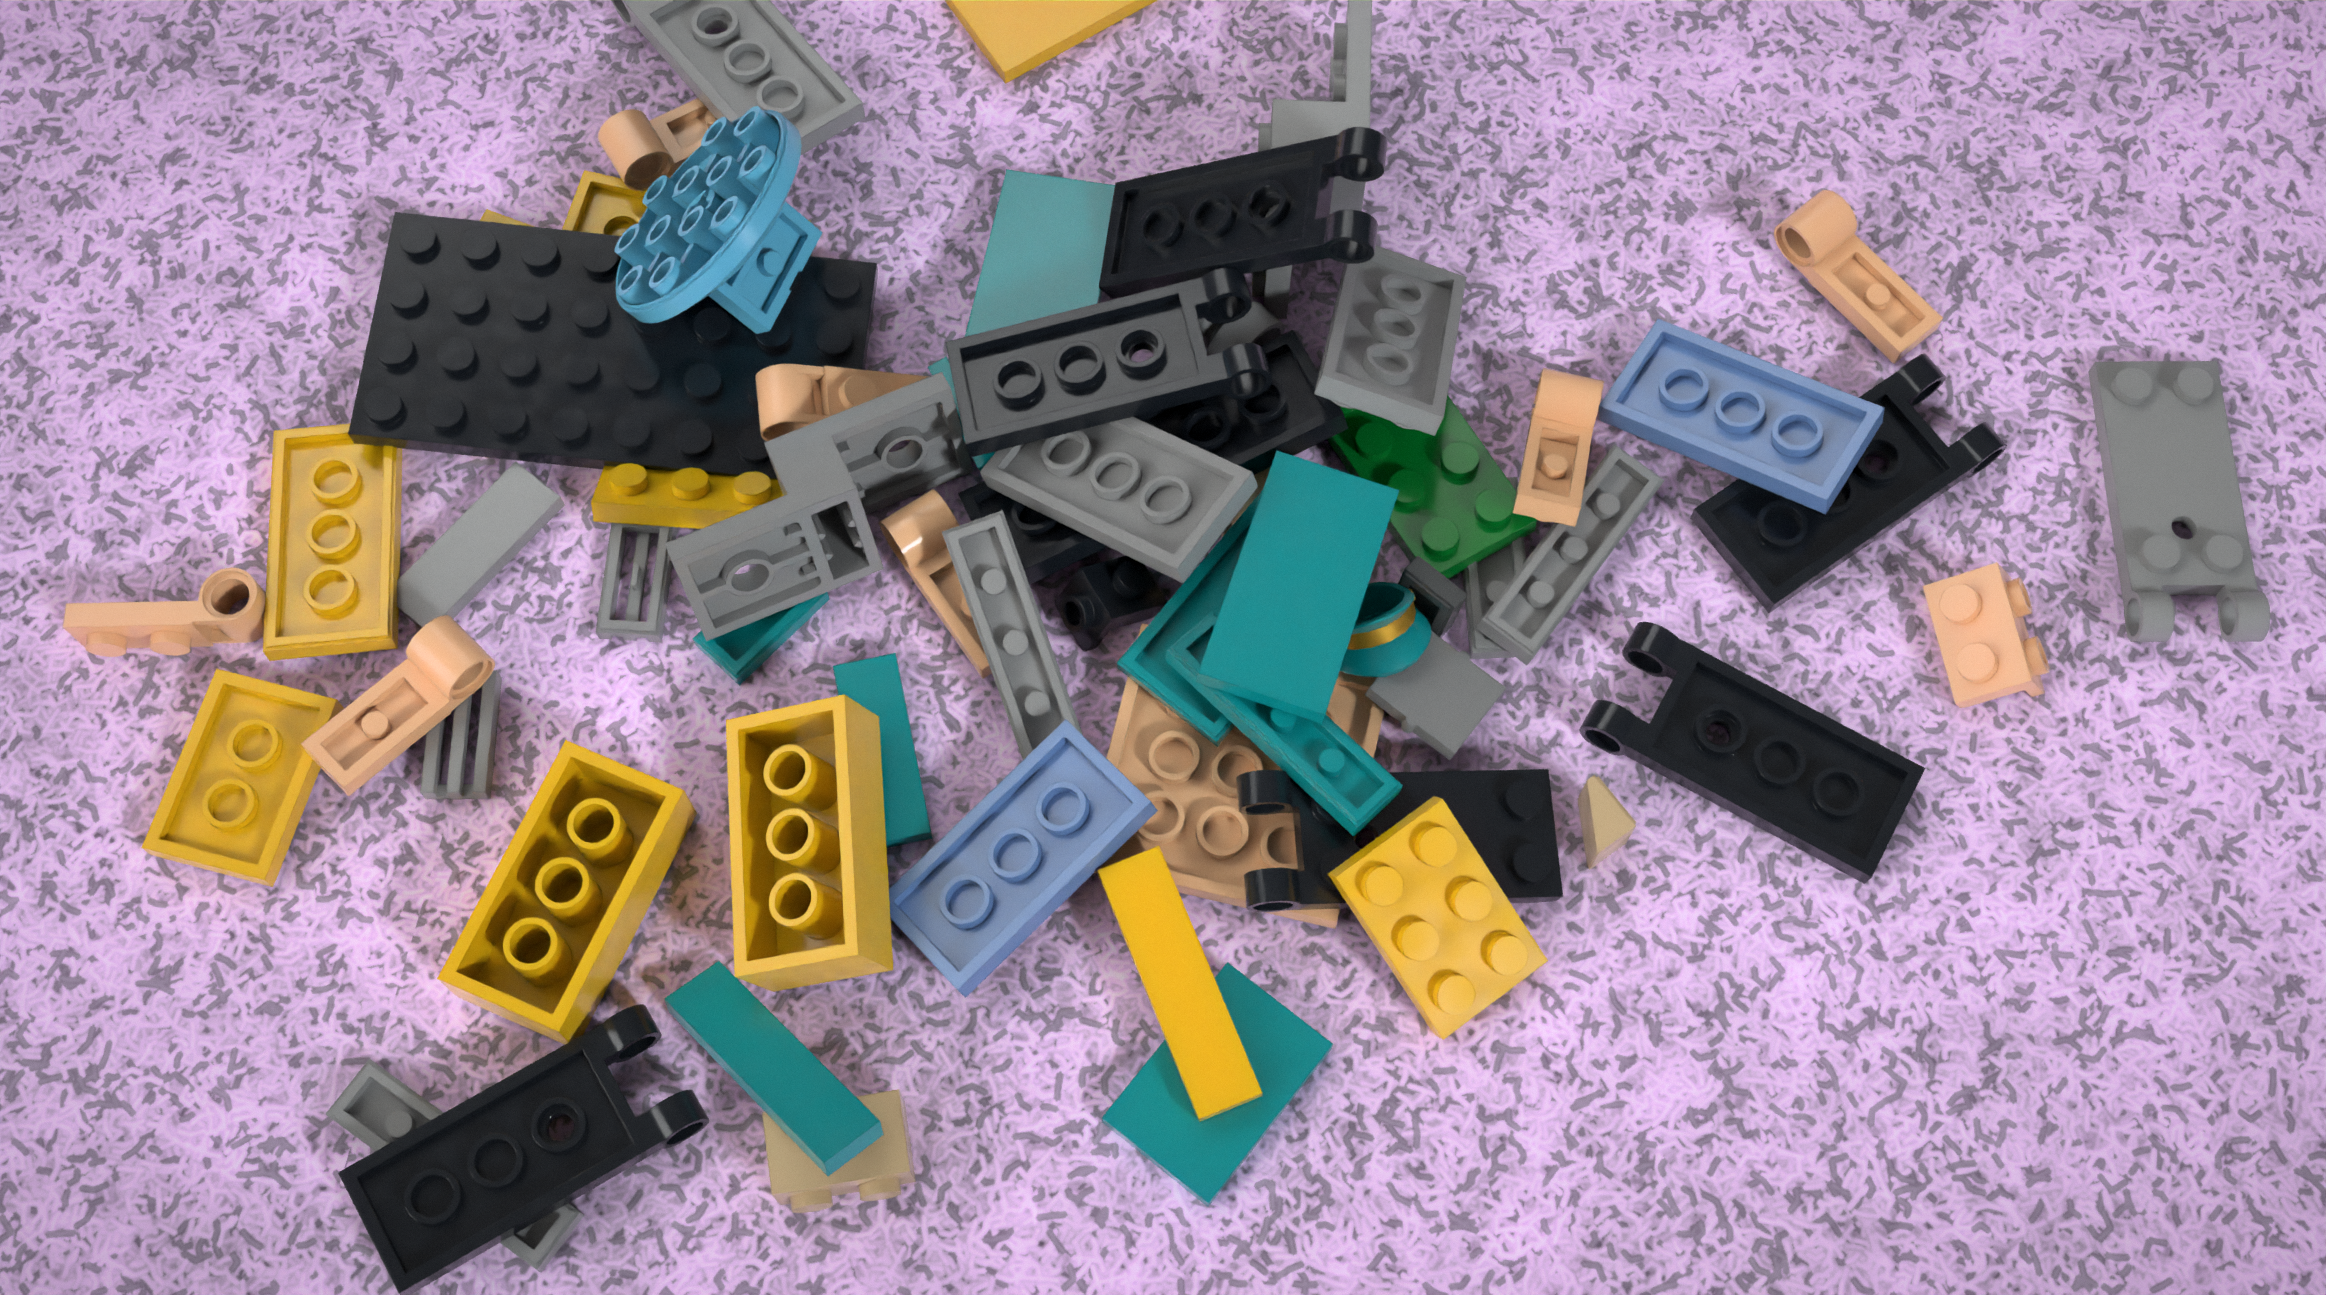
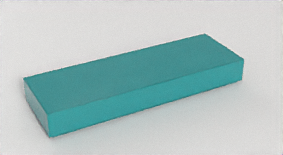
M896 653L834 665L833 670L838 696L845 694L879 716L886 847L890 848L933 839Z

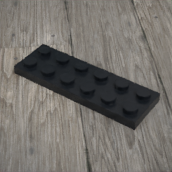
M1294 330L1260 345L1265 350L1272 375L1270 387L1262 394L1248 399H1233L1225 394L1134 416L1143 422L1250 470L1254 475L1271 467L1276 451L1294 456L1348 429L1340 406L1329 399L1314 394L1319 372ZM984 481L958 493L971 521L1003 510L1029 585L1108 547L987 487Z

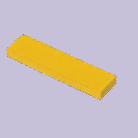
M1160 846L1097 870L1099 879L1198 1121L1201 1122L1261 1097L1262 1091Z

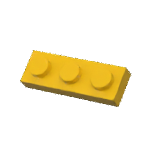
M626 463L618 466L603 467L591 500L594 522L702 529L750 510L755 506L782 497L783 493L778 480L770 479L761 472H746L739 476L707 474L704 470L694 467L683 468L678 471L645 469L638 464Z

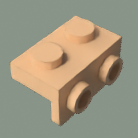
M1996 562L1923 586L1951 691L1957 706L1960 708L1970 707L2023 690L2031 697L2045 694L2040 675L2049 673V664L2038 636L2029 638L2023 616L2032 614V606L2026 587L2020 577L2012 580L2008 573Z

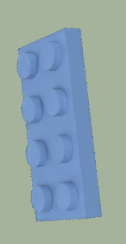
M1661 319L1656 320L1599 405V421L1823 514L1828 512L1883 423L1884 407Z
M1065 719L889 889L890 917L945 978L966 998L1158 810L1135 785Z

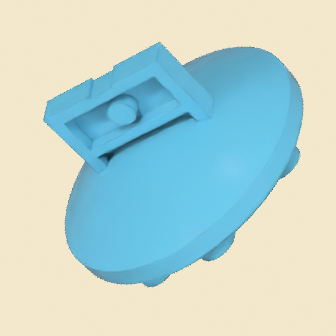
M759 106L752 107L742 117L732 122L726 117H721L708 128L702 138L701 146L682 163L670 178L662 175L650 185L642 200L643 204L648 208L638 224L630 226L622 234L615 246V253L621 257L616 276V297L619 305L640 322L658 323L682 313L709 296L756 334L771 330L791 292L789 290L797 273L802 272L823 233L785 201L792 186L801 156V136L794 124L781 113L774 110H762Z

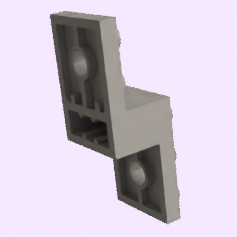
M1348 0L1346 22L1334 23L1333 56L1330 58L1329 92H1332L1331 101L1273 99L1271 123H1259L1258 152L1338 135L1343 130L1352 127L1370 128L1372 0ZM1342 176L1334 177L1330 214L1345 209L1362 211L1366 182L1352 181ZM1279 204L1269 208L1265 218L1271 215ZM1292 265L1253 272L1252 296L1263 297V306L1278 319H1287Z
M942 372L764 442L783 496L665 543L670 559L706 641L884 569L866 515L974 472L967 446L962 437L964 434L952 391ZM910 440L909 444L903 449L889 452L895 444ZM758 564L754 569L746 573L735 574L746 565Z

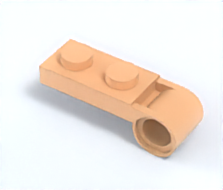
M699 98L650 121L642 111L635 109L624 110L616 113L604 122L599 130L598 140L625 185L631 190L643 191L647 190L662 175L670 178L682 163L701 146L704 134L717 119Z
M1822 190L1775 227L1774 238L1776 244L1787 260L1809 280L1808 282L1895 364L1937 330L1943 317L1855 235L1857 220L1849 204L1837 193L1830 190Z
M777 364L766 367L755 376L761 437L765 441L772 440L930 376L800 364Z
M1547 368L1542 369L1534 400L1535 407L1532 409L1513 513L1533 517L1542 522H1555L1573 527L1576 526L1581 509L1592 433L1604 381Z
M932 489L881 520L879 526L889 546L914 580V583L979 675L984 679L992 674L942 534V531L959 526L943 498L936 490Z
M224 568L214 572L204 581L199 592L198 601L66 603L63 628L83 645L86 651L99 656H122L126 654L127 648H150L152 651L164 655H185L190 652L191 647L213 646V643H249L262 638L264 633L265 591L248 572L239 568ZM249 598L242 610L234 614H228L233 604L241 599Z
M451 616L437 617L423 626L409 642L406 649L408 657L406 660L301 743L306 753L348 797L450 715L452 710L475 693L491 676L495 668V661Z

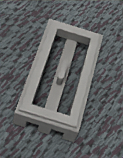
M611 523L596 625V634L599 639H612V636L623 637L624 640L637 641V638H648L649 642H662L673 565L665 543L676 539L678 527ZM627 532H637L625 621L615 620ZM652 533H658L659 539L647 622H640Z
M493 670L488 680L478 689L482 690L473 784H464L472 704L471 695L454 710L447 784H441L447 717L426 733L420 793L425 799H491L502 677L497 670Z

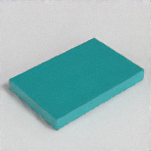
M1228 962L1216 975L1215 980L1259 1083L1262 1096L1199 1122L1167 1042L1164 1040L1102 1117V1123L1207 1207H1209L1333 1047V1043Z

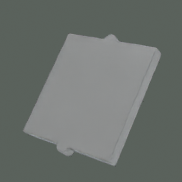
M1431 631L1430 643L1415 664L1402 672L1387 677H1378L1367 690L1365 696L1398 720L1404 732H1413L1450 760L1505 691L1506 687L1470 660L1468 652L1457 651Z

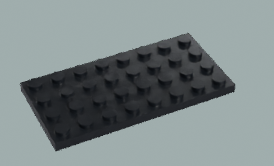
M395 212L348 434L354 444L385 445L402 449L593 469L633 463L645 469L678 471L683 468L694 467L704 470L707 474L739 476L746 472H761L770 479L777 480L764 442L767 441L762 439L760 433L755 376L760 370L777 364L834 366L865 370L878 280L877 263L810 256L802 272L797 273L789 288L791 292L771 330L768 332L756 334L709 296L668 320L649 324L638 321L626 312L617 301L615 287L621 257L615 253V246L621 236Z

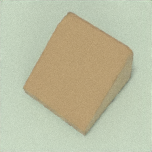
M1595 775L1586 781L1577 798L1586 862L1589 870L1625 845L1636 827V821L1600 777Z

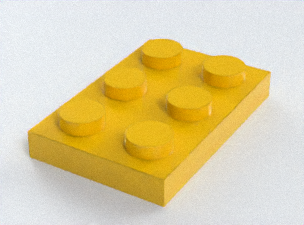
M216 668L141 848L153 856L273 887L321 768L306 753L301 743L344 709L342 704L334 698Z
M1433 796L1328 873L1435 1036L1442 1040L1548 961L1442 798Z

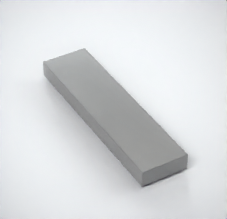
M1614 444L1584 484L1581 509L1576 526L1573 527L1560 523L1552 525L1475 628L1525 665H1528L1665 480Z
M1003 510L942 531L1022 759L1024 760L1065 719L1082 734Z
M369 1059L326 1112V1115L374 1151H377L444 1112ZM568 1203L500 1243L542 1273L584 1217V1214Z

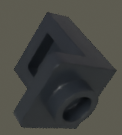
M1122 556L1080 567L1055 600V606L1061 615L1063 623L1071 631L1083 651L1096 649L1110 630L1154 618L1168 601L1144 564L1128 556Z

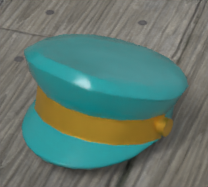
M1373 582L1368 584L1340 671L1362 677H1387L1404 671L1418 661L1430 643L1432 632L1427 618L1414 606L1413 601L1416 598L1411 589L1390 582Z

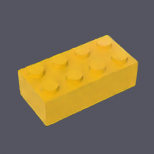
M844 694L727 719L726 745L735 977L775 992L892 971L893 952L879 716Z
M565 740L437 979L458 998L562 1044H567L583 1035L697 815L685 791Z

